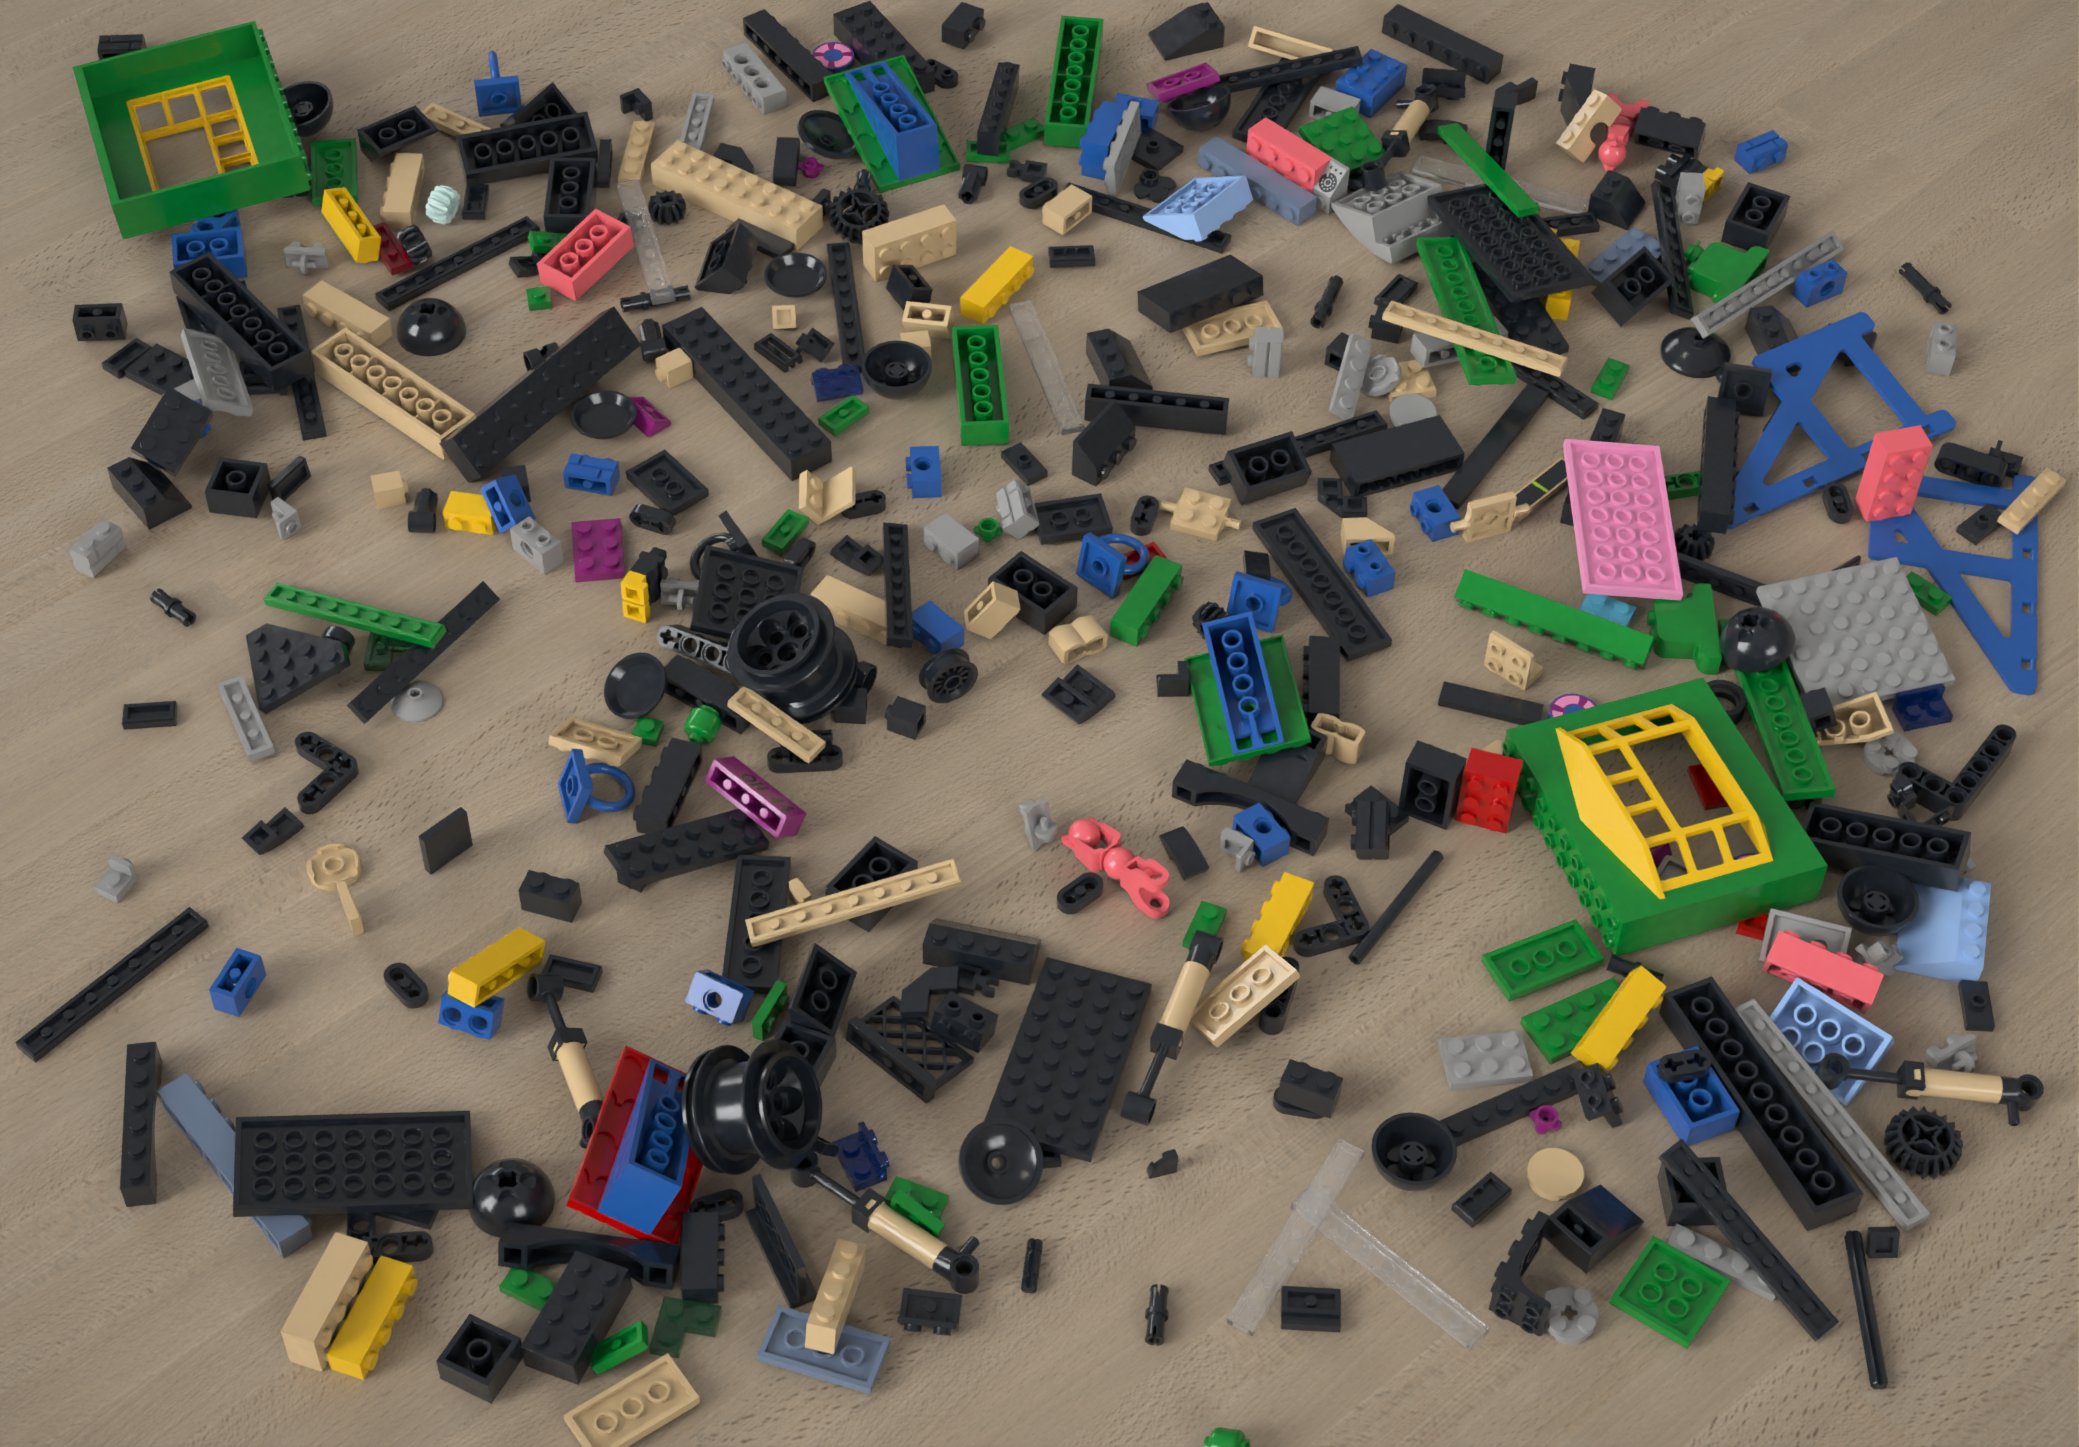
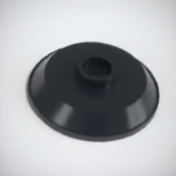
M787 253L769 262L765 268L764 278L767 286L775 293L788 298H803L823 287L827 279V270L822 261L812 255Z
M597 391L587 394L576 402L571 411V420L575 429L584 436L599 440L612 439L624 434L634 425L637 417L636 406L628 396L616 391Z
M641 652L630 654L621 659L610 671L604 686V698L609 710L616 716L627 720L644 717L653 711L662 700L667 686V674L664 665L655 656Z

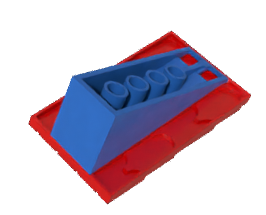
M624 1047L605 1094L581 1166L578 1169L566 1205L567 1207L575 1211H581L582 1214L604 1224L607 1223V1225L626 1234L634 1235L637 1239L677 1245L683 1227V1213L688 1212L703 1164L696 1157L689 1144L683 1123L682 1094L686 1073L631 1047Z

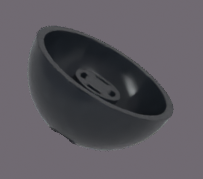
M304 81L283 89V95L286 96L293 122L298 132L297 136L309 137L319 133L327 126L332 117L334 106L331 91L326 85L315 81Z
M1225 86L1198 89L1190 95H1182L1171 101L1168 105V110L1174 121L1181 127L1193 131H1207L1219 125L1227 116L1231 105V91Z
M425 298L415 301L403 311L397 324V340L406 351L418 356L429 357L448 353L457 348L466 336V325L460 312L450 303L437 298Z
M895 340L877 344L868 350L862 359V373L868 386L878 395L891 400H902L916 395L928 382L932 369L929 354L920 346L907 341Z
M1751 607L1741 610L1727 621L1721 632L1719 646L1722 659L1729 667L1741 672L1753 673L1771 669L1779 665L1791 654L1795 645V633L1790 623L1780 613L1772 609Z
M1862 865L1848 871L1839 883L1837 892L1839 909L1844 919L1854 929L1863 934L1877 937L1895 934L1908 926L1918 911L1919 897L1914 885L1904 875L1895 870L1880 865Z
M1408 1112L1391 1116L1378 1126L1372 1138V1157L1378 1172L1387 1182L1402 1190L1418 1192L1439 1185L1448 1177L1456 1162L1457 1145L1452 1133L1440 1121L1425 1114Z
M520 1158L501 1159L486 1166L473 1181V1207L469 1209V1213L479 1229L491 1236L500 1238L507 1222L542 1226L554 1208V1189L546 1173L536 1164Z

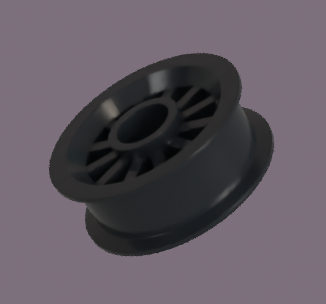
M959 648L946 649L937 653L923 665L919 673L920 685L927 689L928 697L935 703H948L959 699L974 686L978 678L977 667L970 662L967 652Z

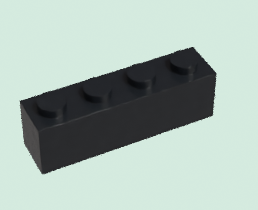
M1496 90L1485 151L1505 171L1518 93Z
M1309 636L1308 646H1303V661H1307V665H1303L1302 679L1307 680V684H1303L1302 699H1307V703H1303L1302 708L1307 719L1308 729L1311 728L1318 713L1329 714L1339 719L1340 637Z
M678 654L664 667L667 674L665 693L692 708L705 705L715 709L719 713L722 725L740 735L752 724L727 707L728 700L740 690L732 682L723 680L712 671L705 670L696 665L692 660L685 659Z
M671 738L668 746L662 749L661 761L658 766L653 768L650 785L645 786L642 802L640 805H636L633 812V820L636 821L637 832L648 834L673 827L702 764L701 744Z

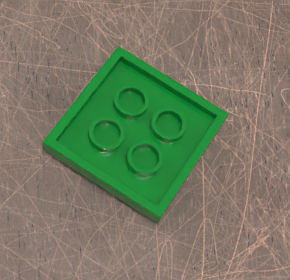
M1353 106L1302 125L1298 130L1304 141L1350 168L1349 175L1361 171V166L1366 162L1379 161L1385 152V149Z
M1653 1235L1611 1296L1609 1303L1688 1349L1728 1289L1731 1280Z

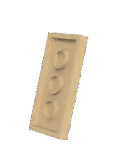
M1265 300L1234 307L1187 326L1182 330L1196 355L1202 356L1249 345V337L1254 336L1256 327H1267L1268 329L1270 327L1283 329L1268 301Z
M1265 944L1198 1001L1189 1024L1215 1047H1219L1301 976L1293 966Z
M667 1353L563 1416L564 1421L582 1447H629L700 1404V1397Z

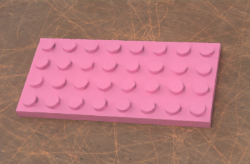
M1565 439L1563 450L1583 593L1681 601L1683 589L1660 446Z

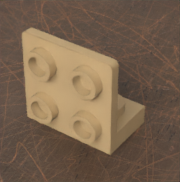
M849 467L825 482H822L808 470L800 473L799 510L819 525L852 507L855 504L856 470L853 467Z
M1493 630L1489 634L1484 666L1525 691L1542 675L1544 667L1533 661L1534 654Z

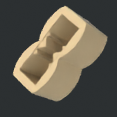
M1093 615L1078 617L1071 624L1054 627L1049 632L1048 645L1063 664H1071L1084 656L1093 655L1107 647L1108 635Z
M1318 713L1310 729L1328 736L1326 755H1333L1344 763L1356 764L1363 752L1366 731L1358 725L1341 722L1332 715Z

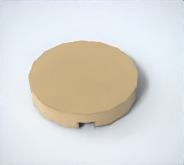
M340 843L328 844L318 848L311 859L309 858L307 861V874L311 883L317 888L326 891H338L336 883L342 881L347 882L348 886H351L361 873V860L357 851L353 848H347L346 845Z
M1545 1148L1536 1152L1530 1158L1526 1177H1528L1531 1189L1540 1197L1550 1201H1560V1199L1567 1198L1568 1200L1573 1198L1580 1191L1584 1180V1170L1578 1158L1569 1151L1560 1148Z

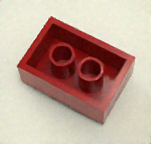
M1471 747L1463 774L1455 821L1506 834L1513 812L1523 760Z

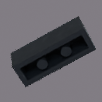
M719 1212L683 1213L681 1274L683 1305L718 1304L719 1292H724V1274H719V1266H725V1249L720 1248V1241H725V1223L719 1222Z

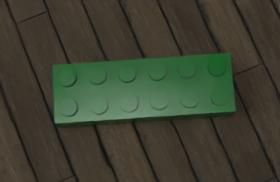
M998 325L952 327V356L961 446L1009 444V418Z

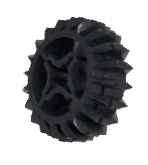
M857 185L856 190L848 187L847 193L840 191L839 196H834L833 203L829 206L828 216L830 226L834 228L836 235L841 234L842 240L849 238L850 243L858 240L859 244H861L863 240L862 231L888 223L889 210L886 201H883L882 194L877 195L875 189L869 192L867 186L864 190H860V187Z
M1914 1106L1909 1111L1902 1109L1899 1115L1892 1117L1890 1124L1886 1127L1884 1145L1887 1146L1886 1154L1892 1155L1891 1163H1900V1171L1904 1169L1909 1170L1910 1177L1915 1173L1920 1174L1922 1180L1927 1174L1933 1180L1938 1177V1174L1944 1177L1949 1170L1952 1171L1956 1167L1957 1161L1961 1158L1963 1141L1960 1139L1961 1131L1955 1130V1122H1947V1114L1941 1117L1938 1116L1936 1109L1932 1112H1927L1925 1106L1920 1111ZM1903 1133L1907 1136L1908 1143L1905 1142ZM1939 1142L1942 1144L1944 1152L1940 1150Z

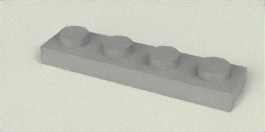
M692 93L680 139L681 142L701 151L715 101L714 94Z
M1355 332L1348 338L1328 410L1344 420L1353 418L1373 346L1372 341Z
M239 676L218 683L219 692L249 761L252 762L275 754L273 744L243 677Z
M1676 1224L1667 1244L1730 1279L1731 1283L1772 1302L1774 1301L1776 1295L1738 1251Z

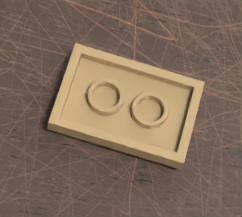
M571 717L549 735L548 745L557 747L564 752H569L572 749H582L584 758L598 759L610 766H621L641 748L642 738Z

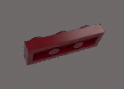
M386 222L374 225V229L381 237L379 257L390 274L393 276L413 269L411 259Z

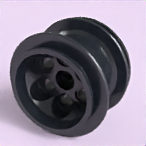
M788 593L772 597L760 603L739 622L728 645L727 661L733 677L742 686L753 690L800 724L816 721L834 711L851 692L858 674V658L851 639L842 629L835 626L834 618L829 608L821 600L808 594Z
M766 1040L755 1048L751 1056L736 1046L721 1045L701 1053L689 1068L682 1094L684 1128L696 1157L705 1167L713 1172L740 1175L751 1170L760 1158L775 1169H792L806 1158L820 1131L823 1107L818 1079L810 1063L792 1044L785 1040Z

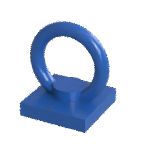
M490 51L488 59L491 78L474 80L479 117L514 113L522 106L518 75L500 77L497 54L495 51Z
M1089 532L1083 536L1076 575L1111 599L1119 596L1123 575L1138 573L1148 565L1150 559L1149 551L1141 541L1125 534H1107L1098 538ZM1119 543L1128 545L1139 553L1140 559L1134 564L1126 565L1127 557L1109 544Z
M1237 571L1234 574L1226 613L1229 616L1252 611L1256 628L1272 633L1275 630L1279 608L1291 601L1292 591L1286 583L1271 576L1270 581Z
M582 749L571 750L558 781L567 823L577 824L586 804L596 810L609 813L625 810L632 804L635 798V787L630 777L624 771L606 763L586 765ZM603 773L617 779L624 787V797L616 802H606L591 795L593 783L590 774Z

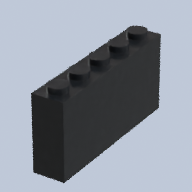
M1230 254L1137 291L1138 311L1167 332L1173 333L1263 296V275Z
M1438 415L1333 443L1331 445L1330 462L1339 477L1342 478V482L1351 496H1368L1456 472L1463 464L1465 453L1441 416Z

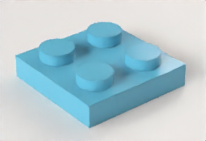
M1588 594L1579 610L1628 627L1636 613L1637 607L1606 595Z

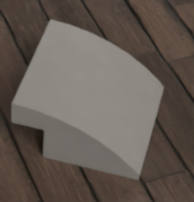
M1398 171L1386 177L1387 184L1380 190L1368 191L1364 187L1331 202L1332 209L1349 232L1373 254L1391 264L1418 252L1416 247L1417 238L1450 237L1453 235L1428 205V195L1443 192L1442 185L1403 171Z

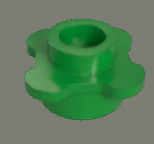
M1699 240L1694 246L1690 244L1684 253V256L1687 257L1685 260L1686 265L1689 262H1696L1698 255L1703 250L1699 246Z
M984 518L979 522V525L974 527V533L979 534L984 542H991L996 536L1003 534L1002 528L998 527V522L993 518Z

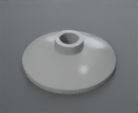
M419 681L411 682L391 700V709L395 716L403 721H426L440 711L443 704L442 694L433 684Z

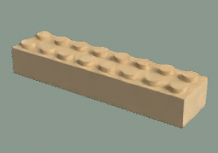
M679 140L651 163L653 185L668 192L675 190V193L682 194L683 199L733 222L740 218L793 242L794 250L796 251L823 227L822 205Z
M346 327L311 350L315 368L314 373L443 460L449 456L439 443L475 415V413Z

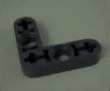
M303 732L295 738L297 753L324 771L300 791L297 800L301 812L315 814L357 777L359 769L357 760L347 752L313 732ZM325 753L333 754V757L328 760L320 758ZM327 781L335 782L334 786L330 788H323L321 785Z
M1333 875L1325 880L1323 889L1324 897L1337 921L1299 931L1295 936L1294 949L1298 955L1312 957L1355 945L1368 933L1369 923L1348 882L1342 876ZM1336 889H1340V897H1338ZM1348 905L1352 907L1353 911L1344 913L1340 911L1339 907ZM1352 921H1354V925H1355L1356 929H1352V925H1353V922H1352ZM1332 932L1337 934L1339 938L1332 941L1328 940L1324 935Z
M375 1212L347 1213V1236L368 1242L374 1265H376L380 1256L407 1263L427 1260L433 1254L432 1238L427 1232L412 1231L375 1235ZM359 1221L369 1222V1226L363 1231H357L353 1227ZM394 1243L398 1245V1249L394 1253L386 1254L382 1251L387 1244ZM403 1243H407V1251H404ZM418 1243H424L422 1249L416 1250Z

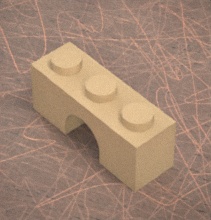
M1594 89L1569 126L1561 134L1556 145L1571 158L1584 163L1596 147V144L1590 138L1593 126L1600 122L1610 127L1622 108L1608 95Z

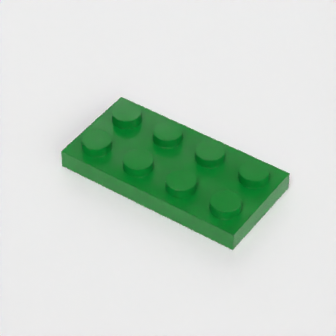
M356 138L311 142L313 206H322L324 189L346 187L355 202L358 203Z
M1575 919L1483 954L1481 962L1510 1002L1602 966L1604 958Z
M1614 977L1521 1017L1520 1025L1551 1065L1572 1055V1050L1620 985Z

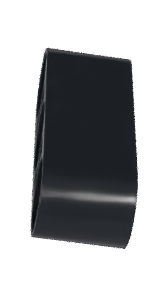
M777 137L773 167L774 184L778 186H796L800 138Z
M1951 442L1941 446L1934 462L1935 468L1943 474L1973 484L1997 488L2002 486L2009 467L2001 458Z
M1288 956L1282 957L1299 973L1300 965L1296 959ZM1298 979L1261 1010L1259 1027L1265 1034L1276 1035L1283 1030Z

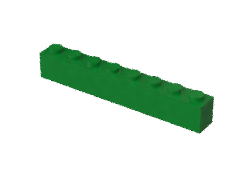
M1467 569L1464 570L1454 595L1456 601L1459 602L1458 606L1472 611L1473 608L1482 610L1481 614L1486 617L1496 619V616L1506 619L1505 623L1513 627L1519 628V625L1528 627V631L1539 636H1542L1543 633L1553 636V641L1566 645V642L1576 645V649L1585 653H1590V650L1600 653V658L1611 662L1614 659L1624 662L1623 666L1632 670H1637L1638 667L1645 669L1655 643L1654 637Z

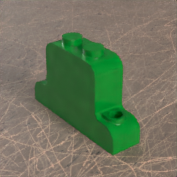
M1718 242L1711 243L1705 250L1703 249L1700 252L1697 261L1690 264L1687 270V274L1690 275L1689 287L1698 293L1712 298V302L1716 304L1759 277L1766 268L1770 250L1754 246L1744 253Z
M1700 583L1694 585L1692 592L1688 593L1687 597L1682 598L1681 601L1656 599L1653 610L1647 611V625H1651L1649 635L1655 639V654L1661 658L1692 659L1699 672L1706 675H1718L1722 655L1719 646L1711 584Z

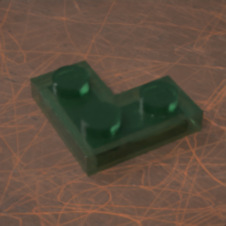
M370 632L364 659L365 671H385L392 664L394 653H404L414 643Z
M664 1296L649 1347L650 1354L664 1356L668 1353L670 1357L679 1359L686 1333L716 1337L722 1314V1306Z

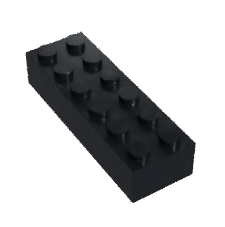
M871 1L833 14L834 35L841 43L848 45L853 50L855 58L862 66L904 55L923 93L927 94L935 91V70Z
M587 111L456 136L457 152L466 184H488L549 172L551 158H596V163H598V149Z
M1811 802L1802 824L1803 829L1829 867L1850 871L1862 865H1880L1901 873L1911 883L1958 892L1970 856L1971 832Z

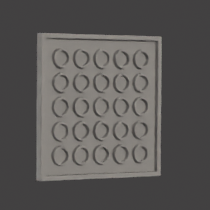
M1897 557L1768 584L1757 588L1756 594L1762 607L1780 613L1793 628L1795 645L1786 660L1802 694L1825 687L1832 706L1873 692H1877L1880 701L1951 686L1956 680Z

